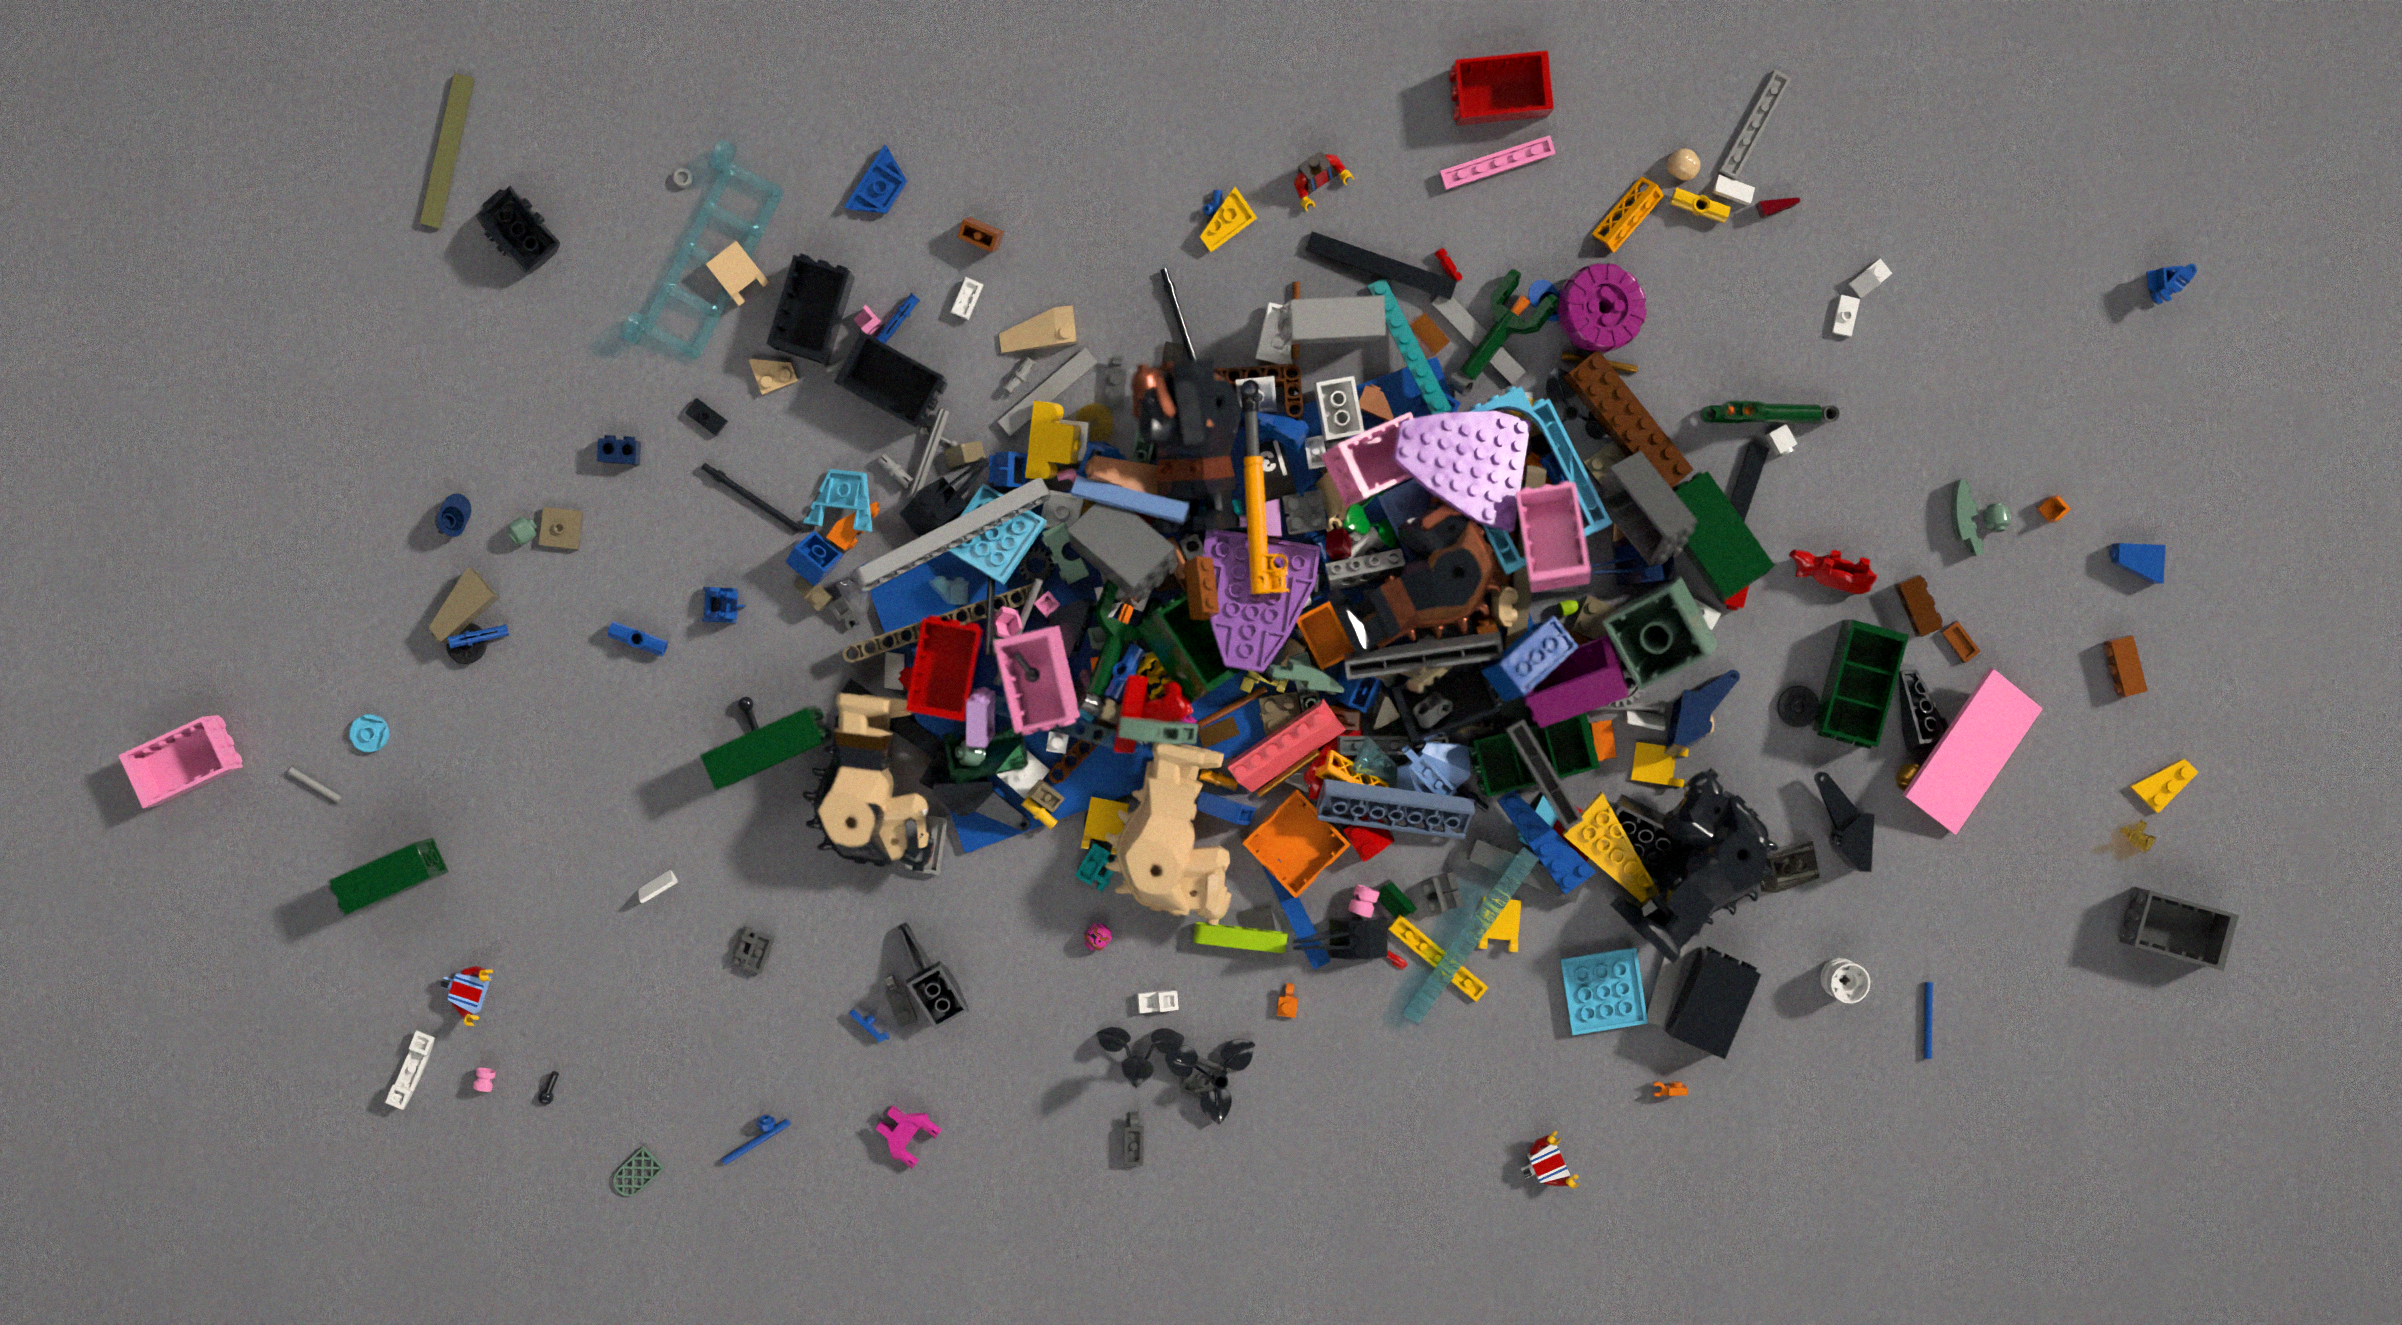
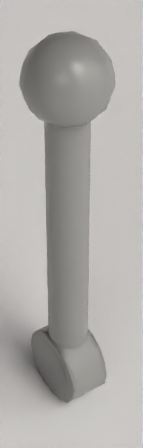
M926 427L920 428L921 434L930 435V431ZM943 437L940 438L941 441L949 444L950 447L957 446V442L954 440L950 441Z

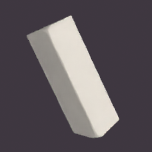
M1718 175L1712 193L1749 206L1755 187Z
M1626 710L1625 723L1662 731L1665 730L1664 716L1638 710Z
M669 870L639 888L640 902L644 903L678 883L673 872Z

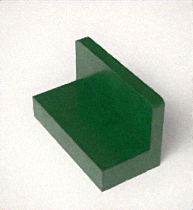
M1388 880L1378 890L1380 894L1377 900L1395 919L1399 915L1405 918L1417 910L1416 906L1391 880Z

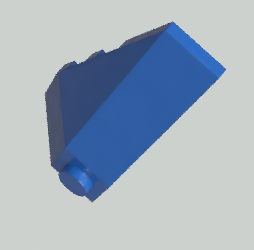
M1241 411L1240 422L1245 424V414ZM1257 412L1259 432L1299 452L1309 434V427L1306 422L1300 419L1295 420L1293 418Z

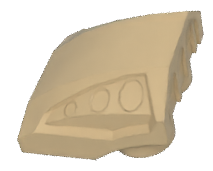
M1502 586L1503 590L1500 593L1492 590L1490 596V616L1496 625L1512 626V624L1516 623L1518 617L1516 609L1512 608V604H1516L1518 600V593L1513 587Z

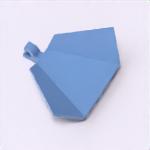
M1425 742L1420 752L1416 755L1405 744L1401 750L1410 761L1397 767L1396 789L1453 796L1457 792L1456 789L1470 777L1469 750L1467 745Z

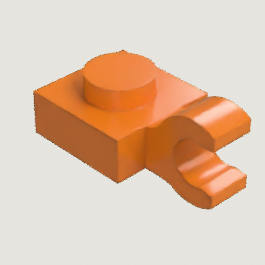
M1286 983L1285 996L1279 995L1277 1016L1296 1018L1298 998L1293 997L1294 984Z
M1660 1081L1653 1082L1654 1086H1660L1658 1092H1653V1095L1656 1097L1662 1095H1688V1087L1680 1081L1670 1082V1085L1665 1086Z

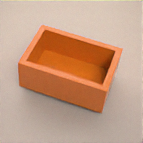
M1329 601L1298 617L1296 624L1321 671L1345 659L1344 653L1355 652Z

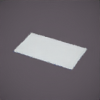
M886 652L884 688L903 690V685L898 678L901 676L899 673L904 669L905 654Z

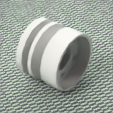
M1846 958L1832 959L1821 970L1820 981L1826 993L1844 1003L1852 1004L1859 1002L1867 995L1870 989V978L1866 970Z

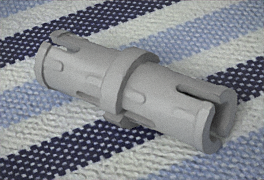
M1026 357L1020 367L1013 371L1014 374L1003 387L1011 394H1014L1019 385L1027 380L1026 377L1037 364Z
M886 454L882 455L883 458H879L877 463L889 472L891 478L897 479L905 488L909 487L908 484H911L914 479L902 470L900 464L894 463Z

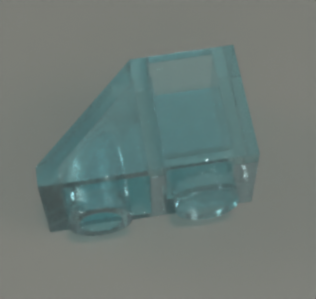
M934 576V580H929V584L947 604L969 605L970 582L965 581L964 577H953V581H949L944 576Z

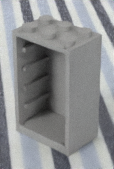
M1384 296L1290 300L1282 306L1283 309H1280V321H1283L1284 328L1281 329V340H1284V345L1376 341L1386 335Z

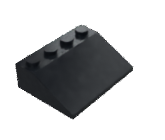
M1621 794L1612 810L1647 873L1659 879L1666 869L1672 867L1676 854L1685 847L1686 843L1665 833L1662 826L1665 814Z

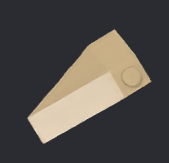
M1073 305L1054 307L999 333L1001 353L1078 344Z

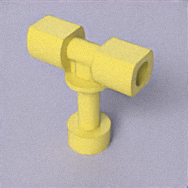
M1248 671L1247 676L1243 678L1240 690L1251 693L1254 683L1258 684L1260 680L1276 686V691L1284 693L1289 679L1284 678L1283 681L1274 680L1270 683L1256 672Z

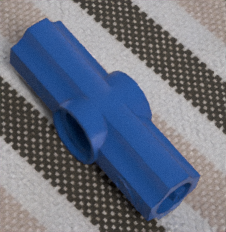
M615 621L612 622L608 630L607 637L663 657L668 647L667 640ZM636 634H640L642 637V641L639 644H636L634 641Z
M1131 644L1123 660L1115 664L1113 667L1114 677L1104 694L1107 699L1116 703L1120 702L1125 692L1127 676L1136 674L1135 671L1145 654L1142 648Z

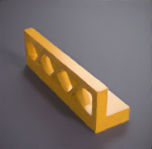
M1641 176L1591 235L1603 242L1608 251L1615 253L1664 197L1659 186ZM1643 184L1648 186L1645 191L1638 193ZM1635 199L1631 206L1626 207L1628 201ZM1622 214L1619 220L1613 221L1616 215ZM1609 228V232L1604 237L1600 235L1604 229Z
M1333 750L1328 751L1325 765L1316 768L1315 775L1323 780L1329 779L1364 784L1360 777L1363 775L1368 785L1375 786V784H1378L1381 787L1389 788V783ZM1333 758L1337 760L1339 768L1332 765ZM1346 767L1351 768L1353 777L1348 774Z

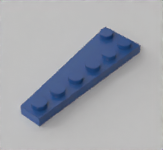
M1510 791L1497 800L1564 895L1596 873L1515 791Z

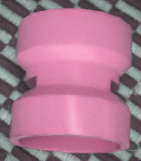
M477 1068L475 1074L478 1078L473 1082L472 1088L484 1092L492 1091V1079L495 1078L496 1071L489 1068Z

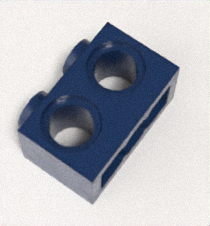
M604 435V439L598 438L597 462L640 465L641 442L636 441L635 437L624 436L623 440L616 439V436ZM609 444L613 446L611 454L606 453V447ZM631 445L633 451L630 455L627 456L625 454V448Z

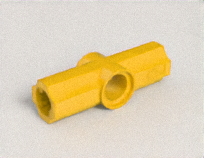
M1675 188L1670 200L1671 205L1690 211L1695 216L1701 215L1723 224L1726 222L1731 208L1712 201L1704 195L1699 196L1679 188ZM1697 201L1704 204V210L1697 208Z

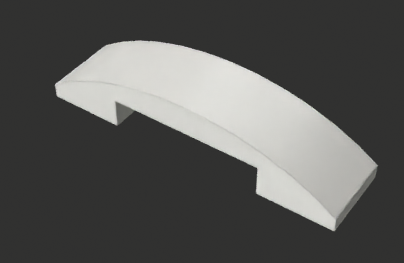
M418 1030L415 1032L408 1048L410 1049L385 1103L402 1110L405 1109L424 1071L435 1037Z

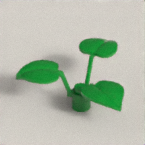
M1385 490L1377 493V495L1382 496ZM1376 494L1369 497L1361 506L1357 503L1349 506L1343 520V527L1348 532L1355 531L1364 535L1369 532V527L1376 526L1378 527L1377 533L1381 541L1394 550L1398 549L1399 541L1389 520L1384 518L1380 523H1369L1366 514H1364L1363 508L1376 497Z

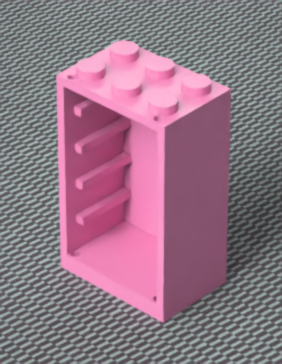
M1411 412L1339 443L1321 455L1346 508L1412 478L1392 460L1398 424L1404 420L1414 419Z
M1566 481L1556 486L1542 485L1537 489L1523 488L1516 492L1517 510L1531 592L1590 584V567L1575 483Z
M1055 626L995 640V650L1015 733L1022 732V735L1039 731V727L1043 731L1057 727V723L1059 727L1075 723V719L1080 717V712L1060 627ZM1019 651L1031 667L1039 670L1040 678L1037 682L1030 683L1025 679V671L1013 657L1015 652Z
M219 715L203 716L118 755L143 808L160 806L243 768L241 764L242 758L235 751L234 741L227 734L226 724Z

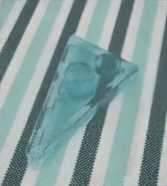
M1366 736L1352 766V770L1357 773L1397 781V767L1399 766L1372 739Z

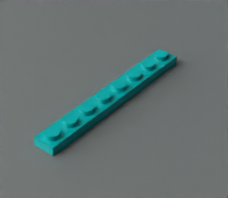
M1383 278L1368 285L1371 296H1384L1385 324L1431 415L1452 412L1386 279Z

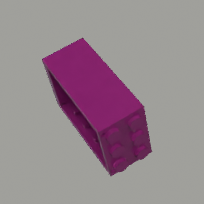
M1609 635L1578 646L1527 692L1523 698L1526 706L1532 710L1530 714L1533 721H1537L1540 728L1629 697L1622 664Z

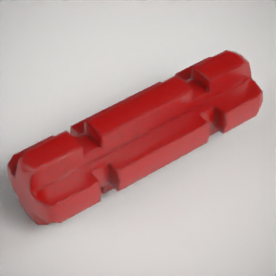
M1444 248L1437 250L1435 256L1438 260H1441L1440 264L1447 275L1451 276L1450 279L1457 281V283L1461 281L1463 277L1460 272L1456 271L1457 267L1451 258L1447 257L1448 253Z

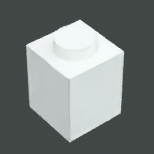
M1786 424L1765 435L1776 455L1782 453L1784 456L1792 452V447L1797 445Z
M1050 731L1046 751L1066 754L1070 734Z

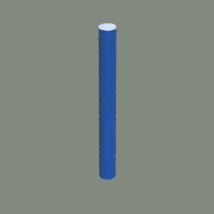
M1925 982V1059H1932L1933 982Z
M785 1119L774 1126L772 1130L764 1132L722 1158L725 1165L729 1164L791 1125L789 1119Z

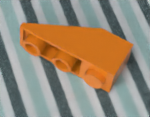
M878 502L870 504L872 518H875L880 511V508H878L880 503ZM856 512L837 521L826 537L845 551L852 550L858 543L857 537L859 534L865 533L864 531L853 529Z

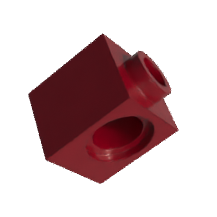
M1340 528L1326 532L1325 551L1331 559L1338 561L1351 557L1352 538L1346 530Z

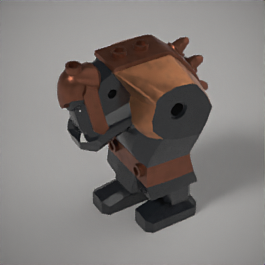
M1175 362L1163 363V367L1149 368V363L1137 364V370L1131 379L1132 416L1138 419L1136 427L1143 441L1155 444L1158 473L1157 496L1189 504L1184 523L1157 517L1151 521V528L1157 533H1171L1186 530L1211 531L1240 527V517L1233 511L1232 491L1238 490L1230 454L1239 428L1242 408L1231 384L1215 373L1216 379L1205 441L1185 444L1172 370V363ZM1199 499H1205L1206 510L1197 515Z
M1437 496L1429 499L1431 505L1428 506L1427 511L1416 519L1413 518L1405 521L1398 528L1399 540L1417 557V559L1411 561L1403 568L1399 578L1396 579L1395 576L1390 577L1379 588L1363 591L1364 600L1353 604L1339 588L1327 594L1357 657L1366 654L1375 644L1380 649L1403 635L1411 641H1415L1416 628H1430L1435 639L1439 640L1442 636V629L1445 628L1444 626L1454 624V626L1457 625L1460 633L1463 635L1467 632V620H1469L1468 617L1477 612V610L1485 616L1489 615V607L1484 601L1486 592L1493 590L1500 593L1503 588L1494 579L1495 576H1493L1495 567L1494 559L1491 555L1493 550L1489 542L1485 543L1483 539L1485 534L1481 526L1476 525L1474 519L1469 521L1465 515Z

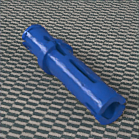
M910 293L909 297L901 306L897 307L896 313L875 338L886 344L903 321L911 316V311L920 302V299ZM910 304V306L907 308V310H906V311L903 313V315L899 318L900 314L904 311V309L907 307V305ZM897 320V322L895 323V325H894V326L891 328V330L886 334V332L888 331V329H889V328L892 326V324Z
M504 624L474 632L465 631L464 634L447 638L449 647L452 649L463 645L472 646V643L509 636L507 625Z

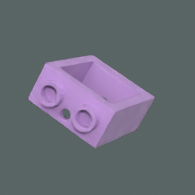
M984 687L978 688L966 701V746L985 748L995 736L996 691H991L989 688Z

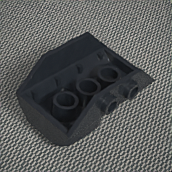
M510 185L506 190L499 189L483 204V210L476 217L481 226L486 230L485 236L491 242L495 241L499 245L496 247L503 256L508 255L525 273L540 268L553 257L560 247V241L543 223L545 219L540 213L532 211L531 207L533 205L525 197L522 199Z

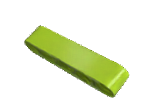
M1195 922L1193 942L1198 944L1275 953H1286L1288 933L1222 924L1213 925L1205 922Z

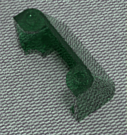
M1012 719L1010 720L1011 725L1008 728L1005 725L1002 726L1003 731L995 732V736L985 747V759L978 766L961 765L958 758L955 757L956 747L966 740L965 735H961V738H956L953 732L944 734L949 771L953 781L962 784L968 780L1025 769L1028 765L1026 737L1022 735V732L1015 733Z

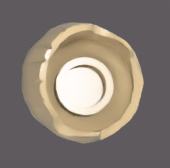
M1681 148L1670 154L1666 162V168L1673 176L1687 181L1695 178L1699 173L1700 160L1692 150Z

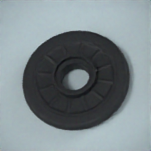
M471 623L458 635L464 634L465 631L474 632L483 629ZM487 640L472 643V646L466 649L463 646L450 649L449 643L446 644L449 656L460 664H471L478 661L484 655L487 648Z
M1805 686L1789 687L1778 699V714L1789 726H1807L1818 715V698L1811 689ZM1796 701H1800L1803 704V709L1800 712H1796L1793 708Z

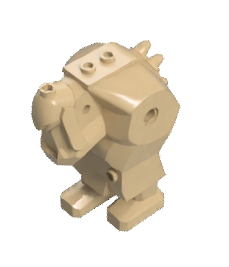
M1154 742L1152 748L1154 761H1148L1144 787L1132 792V795L1138 798V801H1141V803L1133 813L1130 811L1129 813L1122 810L1118 811L1119 818L1124 821L1121 833H1118V835L1106 833L1108 842L1115 846L1117 858L1113 862L1106 863L1105 866L1108 870L1118 871L1119 874L1122 873L1125 879L1122 885L1115 888L1116 893L1133 894L1140 904L1150 907L1151 910L1158 912L1165 910L1175 916H1180V914L1188 916L1189 911H1196L1197 915L1207 918V923L1218 925L1219 920L1227 913L1231 902V893L1227 892V887H1225V871L1230 863L1229 851L1220 845L1194 847L1195 831L1190 819L1194 820L1197 808L1194 800L1203 786V783L1196 780L1199 769L1221 768L1224 753L1182 743L1180 745Z

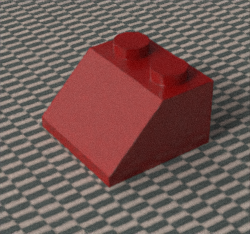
M1365 815L1359 817L1363 821L1369 820ZM1351 824L1342 828L1363 863L1395 841L1388 829Z

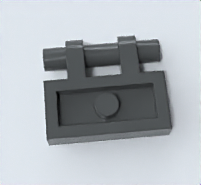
M744 926L743 932H740L738 937L740 940L737 948L732 953L734 955L732 963L739 965L740 959H744L743 968L762 974L775 937L758 930L755 936L752 937L750 936L752 928ZM747 942L751 944L748 953L744 952Z

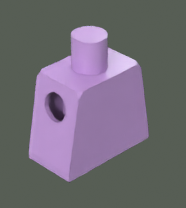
M1277 499L1265 502L1267 537L1282 538L1280 501ZM1247 515L1239 516L1240 527H1247Z

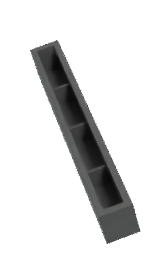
M1497 631L1371 649L1357 657L1355 652L1344 653L1347 680L1420 670V667L1428 669L1503 658L1500 632Z

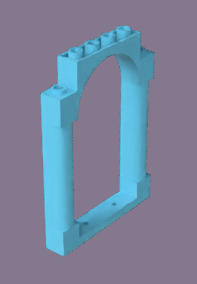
M1514 386L1506 390L1505 395L1500 397L1495 395L1488 399V403L1484 405L1479 403L1470 408L1471 411L1469 412L1512 410L1529 417L1539 430L1543 432L1566 480L1576 485L1579 506L1588 525L1583 528L1584 538L1612 524L1550 399L1544 401L1542 398L1534 402L1532 407L1522 387L1516 389ZM1480 524L1504 576L1527 566L1525 557L1520 558L1507 531Z

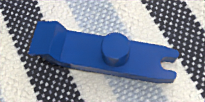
M854 1009L849 1013L877 1039L878 1043L886 1039L889 1040L890 1036L887 1031L880 1033L872 1026L876 1019L871 1014L865 1019Z

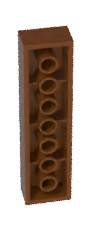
M1600 351L1590 353L1563 376L1627 458L1641 451L1671 489L1694 470Z

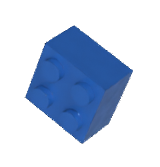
M813 531L793 548L785 563L813 586H816L835 569L843 554Z

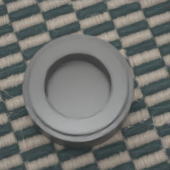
M678 168L673 174V181L678 187L687 188L693 183V175L686 168Z

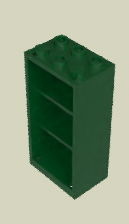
M1707 470L1704 473L1700 471L1691 477L1692 479L1688 484L1683 482L1677 486L1674 493L1697 520L1693 528L1694 532L1688 537L1689 541L1682 549L1722 604L1770 572L1775 565Z
M1857 620L1842 621L1819 703V712L1812 729L1818 732V736L1834 739L1835 736L1836 741L1852 744L1854 741V746L1871 749L1872 746H1879L1909 638L1908 634Z
M816 705L805 707L700 754L715 791L830 741L832 732L829 726H825L822 720L824 715L821 708H817Z
M1586 712L1540 728L1538 722L1527 725L1559 779L1600 768ZM1505 730L1469 739L1470 744H1467L1469 755H1472L1475 762L1472 763L1474 774H1477L1479 777L1477 787L1483 795L1491 797L1537 785Z

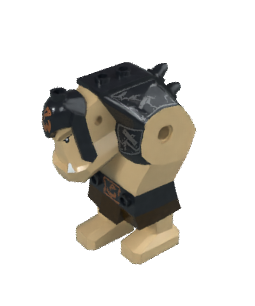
M837 693L836 705L839 709V715L835 716L834 741L832 745L824 748V751L832 756V761L827 768H812L813 774L820 781L818 788L814 792L804 791L802 794L806 801L812 803L815 812L814 818L806 821V826L822 830L825 835L824 841L817 846L818 850L827 851L832 849L840 857L854 860V863L866 864V862L874 863V866L885 867V864L891 865L895 860H900L902 864L912 866L913 871L923 872L924 866L930 862L934 849V839L930 838L929 833L926 832V815L930 807L928 797L918 792L892 797L894 782L888 770V766L892 764L893 755L890 754V749L895 732L890 731L891 718L908 716L914 713L906 711L907 699L868 694L861 696Z

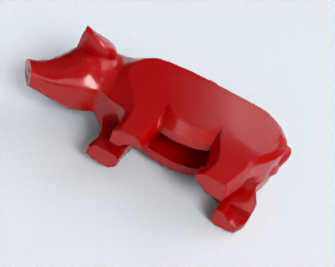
M1793 549L1789 553L1797 568L1796 577H1808L1810 575L1816 582L1827 587L1853 594H1864L1871 590L1873 583L1877 580V574H1874L1871 570L1870 559L1861 557L1859 562L1854 564L1850 560L1841 559L1842 553L1838 550H1832L1830 554L1819 557L1804 550Z
M1168 682L1162 685L1165 697L1151 700L1146 691L1141 718L1178 722L1192 714L1193 709L1188 698L1181 694L1180 685L1176 682Z
M1361 728L1359 731L1345 730L1338 736H1363V731ZM1337 736L1319 749L1320 756L1310 763L1307 771L1304 773L1303 780L1309 789L1308 799H1317L1319 797L1324 780L1315 775L1316 768L1325 765L1329 750L1337 752ZM1342 755L1348 760L1352 757V755ZM1361 755V756H1362L1363 759H1365L1368 755ZM1333 758L1332 765L1339 768L1337 760ZM1346 767L1348 774L1351 775V771Z

